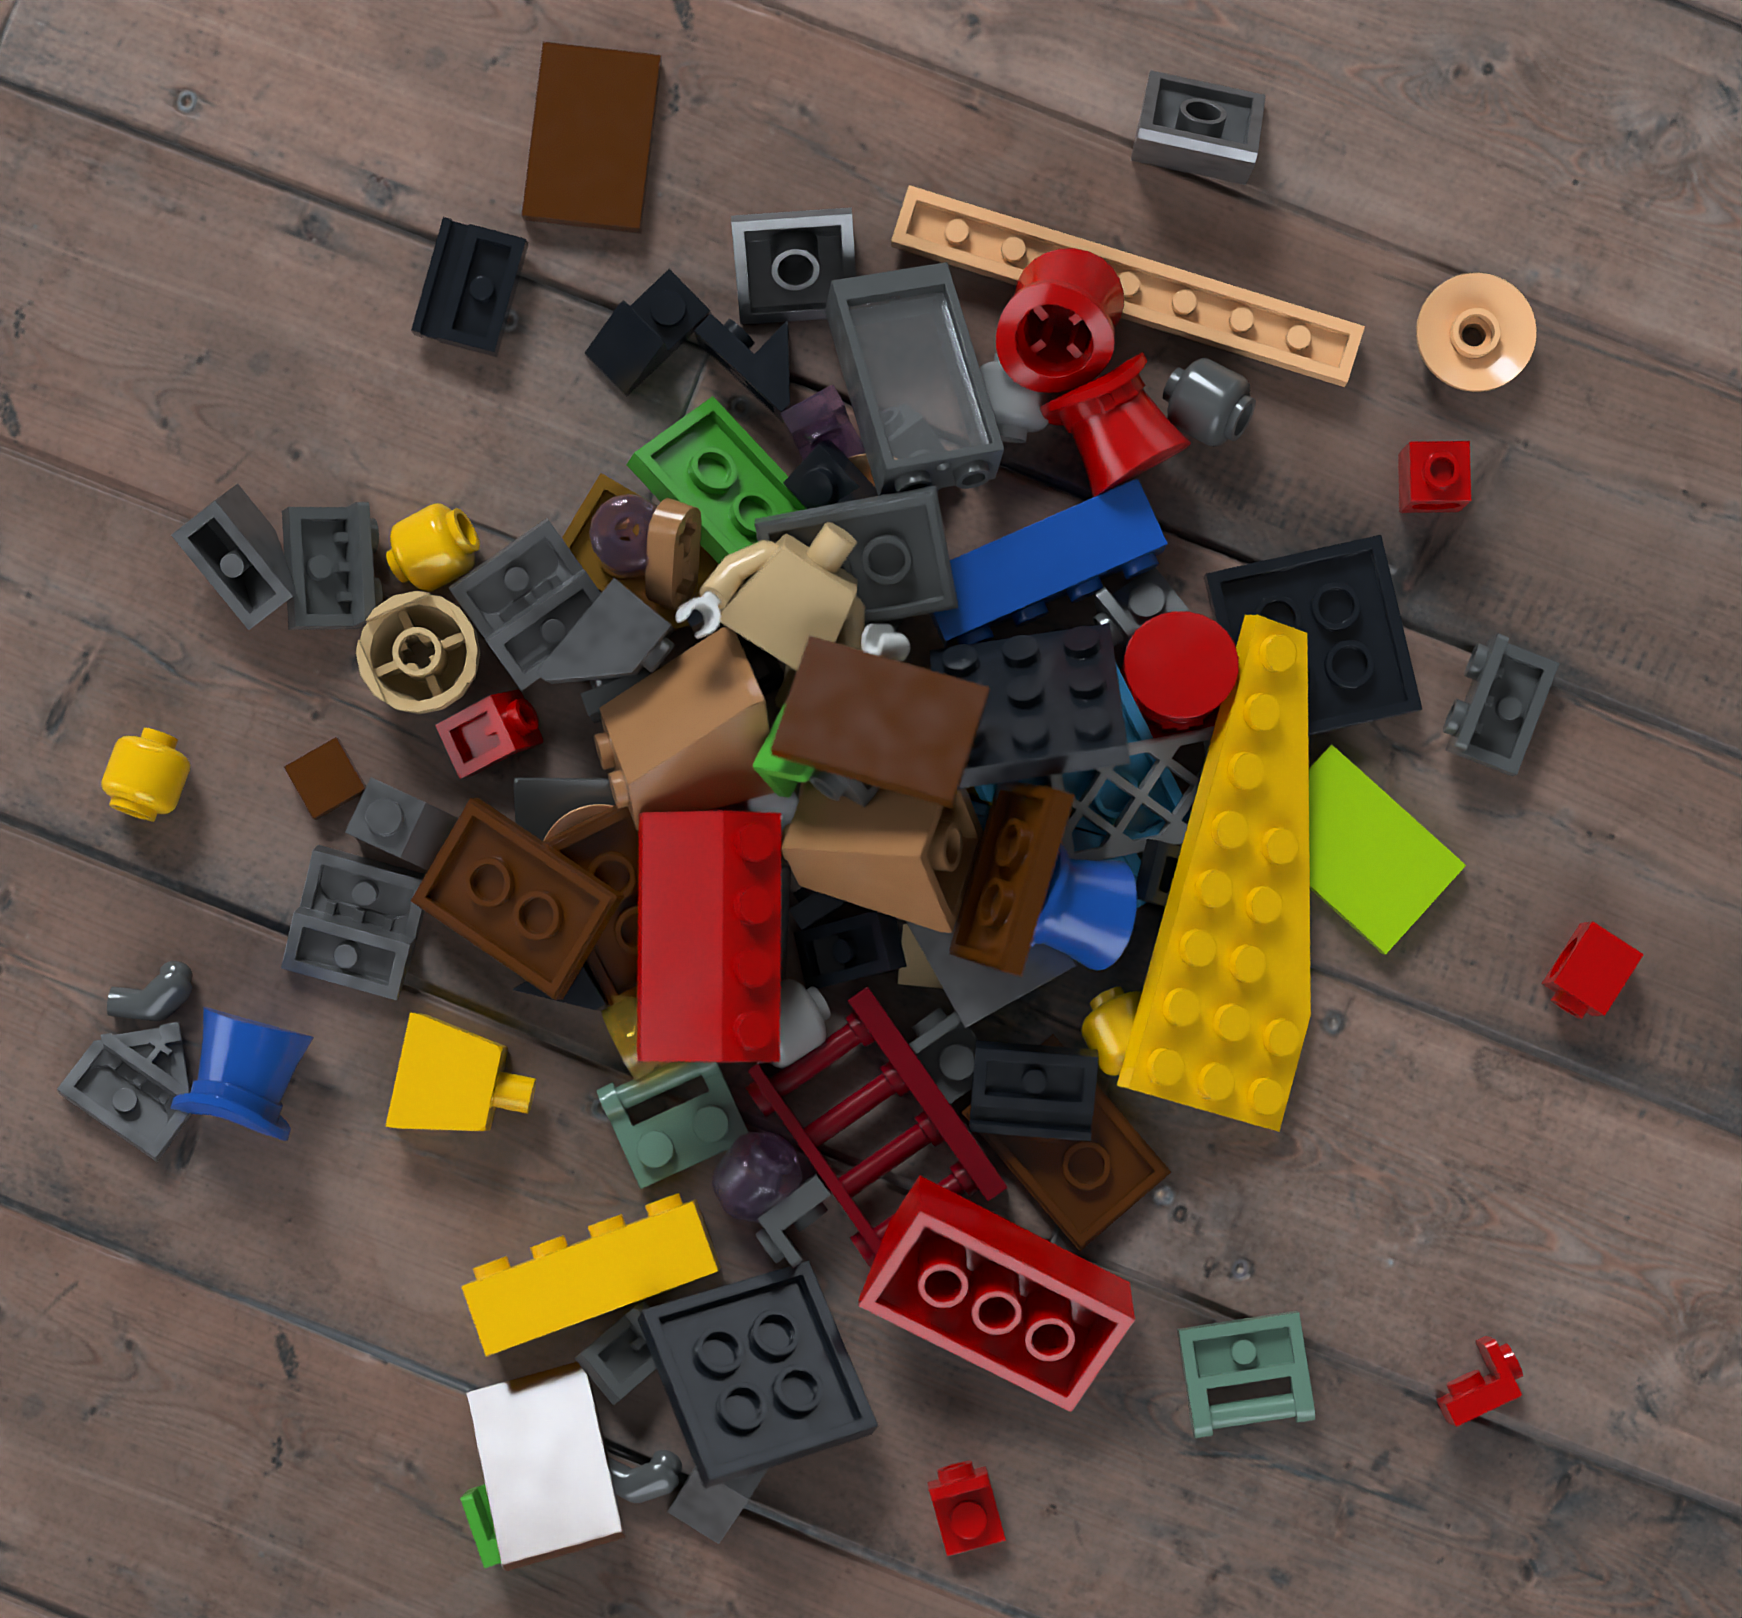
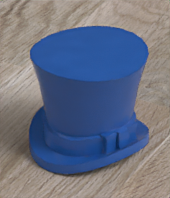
M1061 844L1031 946L1043 943L1070 956L1087 968L1096 971L1106 969L1114 964L1128 944L1136 916V884L1130 867L1120 860L1090 861L1071 859Z
M203 1007V1041L198 1079L193 1081L190 1093L180 1094L173 1098L170 1108L191 1114L217 1116L259 1133L288 1141L291 1128L288 1122L280 1115L283 1108L281 1099L298 1063L314 1037Z

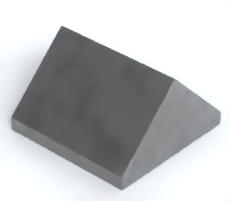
M1150 70L1131 161L1246 185L1258 155L1266 95Z
M852 207L731 216L740 325L827 319L825 310L831 281L856 277Z

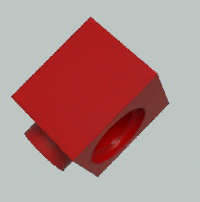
M1470 441L1409 442L1398 454L1399 513L1460 512L1471 502Z
M1593 921L1580 923L1541 984L1555 992L1551 1001L1570 1015L1581 1020L1586 1013L1591 1016H1605L1644 954Z

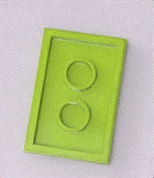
M1332 744L1309 767L1310 889L1381 954L1385 955L1464 869L1466 864Z

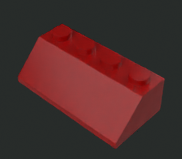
M747 811L639 813L637 1061L780 1062L781 813Z
M920 1175L887 1226L858 1300L859 1307L1069 1412L1073 1411L1135 1321L1130 1282Z

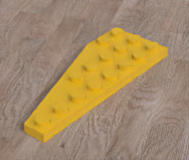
M1245 615L1236 646L1239 657V672L1233 689L1219 708L1117 1086L1280 1132L1311 1016L1308 641L1306 632L1260 615Z

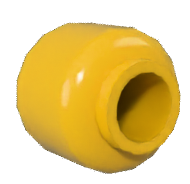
M434 503L392 526L390 533L392 549L386 552V558L390 569L402 583L410 581L418 589L431 592L471 571L475 563V552L480 549V543L475 528L462 510L458 508L451 510L443 504Z
M143 728L140 737L128 735L119 738L115 743L101 780L102 790L111 797L109 806L130 816L153 822L157 814L172 812L178 804L191 766L189 760L182 753L175 750L178 739L150 728Z
M1114 987L1102 992L1089 1003L1093 1011L1084 1019L1081 1033L1089 1049L1098 1050V1066L1108 1075H1120L1142 991L1124 993L1121 987Z

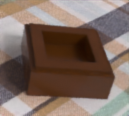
M337 737L284 766L312 818L315 820L360 796L366 788L355 765Z

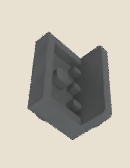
M355 502L348 507H287L282 510L284 557L296 590V594L287 601L289 630L359 629L367 624L366 619L372 610L382 604L383 600L382 585L380 579L374 577L373 554L378 549L379 529L377 521L374 518H370L369 502Z
M1497 633L1488 639L1486 646L1477 643L1472 651L1464 673L1465 677L1472 679L1464 701L1455 699L1443 727V732L1451 735L1445 751L1513 777L1518 774L1560 663L1509 644V637Z

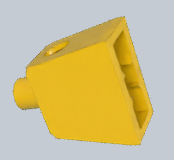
M410 1012L385 1126L403 1129L491 1130L496 1108L529 1114L535 1094L536 1078L504 1072L508 1047L429 1015Z

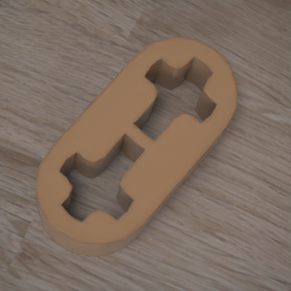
M670 498L664 499L657 506L651 518L647 536L645 592L649 601L678 610L682 605L689 602L692 597L699 573L701 512L699 508Z

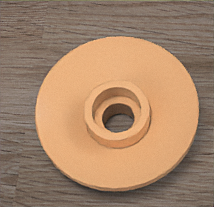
M1466 273L1443 282L1428 296L1417 319L1416 340L1424 363L1438 379L1459 390L1483 392L1509 383L1525 368L1533 354L1536 343V321L1527 299L1511 283L1491 274ZM1469 327L1477 329L1482 335L1481 345L1476 347L1467 345L1462 338L1463 330Z

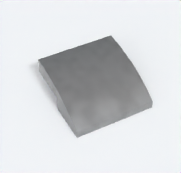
M548 518L449 586V590L483 635L490 648L521 691L540 678L536 674L537 670L601 595V592Z
M322 845L316 846L312 851L300 906L293 913L281 969L397 1000L408 972L425 913L423 909L411 902V899L426 874Z
M957 920L952 933L935 931L906 921L965 1028L1078 965L1073 958L1043 943L1035 944L1033 947H1030L1022 977L950 955L949 947Z

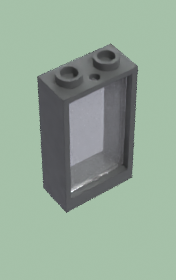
M948 263L832 280L825 314L878 496L935 485L936 488L956 485L962 489H970L986 483L989 479H995L1004 452V446Z

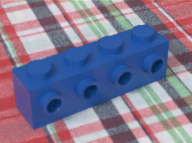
M1134 479L951 559L958 608L929 613L944 648L957 643L967 645L987 642L994 637L991 628L1011 619H1013L1016 627L1029 624L1047 615L1049 610L1046 604L1068 595L1071 603H1075L1094 595L1104 586L1101 580L1123 571L1126 579H1130L1158 566L1159 562L1156 556L1164 552L1168 543L1139 479Z

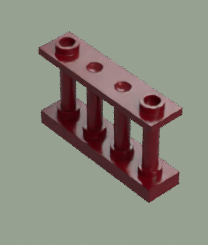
M866 987L848 1000L854 1012L845 1017L848 1022L846 1025L827 1037L820 1046L788 1067L781 1069L770 1078L759 1063L748 1070L754 1082L745 1088L765 1117L776 1111L858 1229V1232L852 1235L850 1239L869 1267H872L887 1226L894 1214L876 1227H873L853 1197L931 1142L936 1147L943 1141H946L959 1160L949 1167L952 1173L939 1181L938 1185L960 1196L967 1192L969 1197H971L978 1191H981L987 1201H990L1008 1187L875 996ZM876 1041L889 1059L887 1063L879 1067L883 1073L804 1128L784 1097L859 1044L863 1043L867 1047ZM911 1091L924 1109L923 1112L914 1117L917 1123L841 1177H838L818 1147L895 1093L902 1097Z

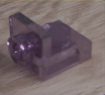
M834 385L823 389L780 413L788 434L803 460L819 443L828 438L847 458L866 453L862 441L850 422L845 404Z

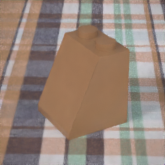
M729 627L720 628L599 708L604 732L594 735L598 757L603 770L614 768L615 772L608 773L616 807L619 809L628 806L636 830L639 829V813L709 811L775 793L752 767L769 734L765 699L737 634Z
M808 780L801 783L799 803L792 822L787 824L782 832L781 852L784 859L788 861L799 886L935 931L952 933L964 900L983 830L966 788L958 790L953 809L884 788H880L867 806L864 807L844 796L838 801L832 800L821 793Z

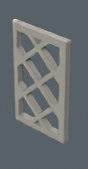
M1215 726L1127 743L1129 756L1148 753L1156 759L1138 788L1113 771L1115 766L1094 769L1097 773L1079 800L1076 798L1073 800L1072 811L1069 814L1061 841L1069 858L1098 861L1143 852L1146 839L1160 840L1174 845L1183 843L1187 824L1182 819L1195 800L1204 765L1195 776L1172 759L1179 746L1204 741L1205 754L1207 756ZM1166 767L1190 784L1172 813L1147 796ZM1062 774L1047 776L1049 788L1066 792ZM1106 779L1131 796V799L1114 825H1111L1088 808ZM1141 804L1166 822L1157 835L1132 840L1123 833ZM1082 816L1107 834L1099 847L1074 851L1072 831Z

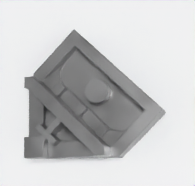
M179 1022L159 1025V1028L112 1035V1033L101 1034V1040L93 1041L57 1088L61 1096L156 1162H158L192 1115L191 1113L170 1108L175 1096L190 1093Z

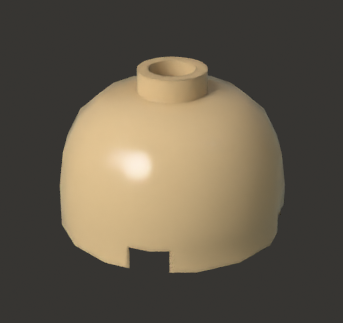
M421 591L394 595L374 608L366 619L367 624L362 630L361 639H358L356 648L360 675L376 697L396 710L415 714L443 710L463 697L476 678L481 654L476 630L464 612L443 597Z

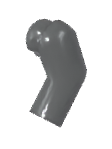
M170 961L160 968V975H157L143 990L112 986L107 1001L108 1016L149 1021L167 1019L188 1000L192 992L191 981L193 973L191 969L183 962Z
M656 1451L650 1463H645L633 1469L608 1456L616 1495L629 1502L639 1504L669 1494L679 1484L677 1476L682 1471V1462L671 1451Z

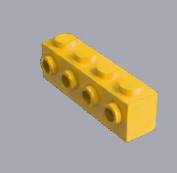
M677 1193L645 1205L648 1217L625 1224L622 1214L587 1226L591 1237L568 1246L565 1235L530 1247L533 1259L510 1266L508 1257L504 1256L472 1268L476 1280L470 1281L461 1287L485 1355H492L718 1272L721 1266L697 1199L683 1203L680 1194Z

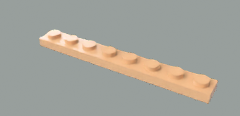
M910 185L908 186L891 239V247L942 263L947 262L948 265L1016 286L1023 270L1034 259L1046 252L1066 248L1089 251L1103 258L1113 267L1120 278L1124 290V308L1121 318L1345 387L1348 383L1365 328L1363 325Z

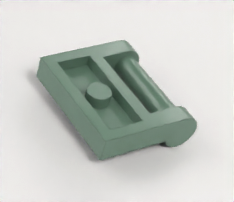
M670 1062L618 1087L612 1082L596 1090L640 1189L752 1139L718 1062ZM700 1075L703 1076L709 1092L633 1125L627 1111L628 1108Z
M1298 1311L1177 1329L1194 1439L1213 1436V1429L1291 1417L1295 1418L1296 1423L1315 1420L1313 1394L1300 1313ZM1289 1377L1290 1393L1209 1405L1207 1389Z

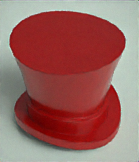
M1066 248L1044 253L1034 259L1023 270L1017 281L1015 294L1009 300L1000 316L996 331V350L999 361L1004 371L1014 382L1032 391L1055 393L1082 386L1094 379L1105 369L1114 351V330L1121 319L1124 308V290L1120 278L1113 267L1103 258L1089 251Z
M1144 352L1125 361L1109 373L1065 393L1040 407L1043 417L1049 420V424L1064 425L1067 432L1072 433L1086 468L1093 497L1105 493L1166 461L1191 444L1166 418L1143 389L1146 385L1139 373L1148 361Z
M1173 611L1160 614L1146 621L1135 631L1128 642L1124 663L1120 672L1153 738L1215 726L1220 705L1228 697L1235 685L1239 672V657L1235 643L1230 635L1216 621L1189 611Z

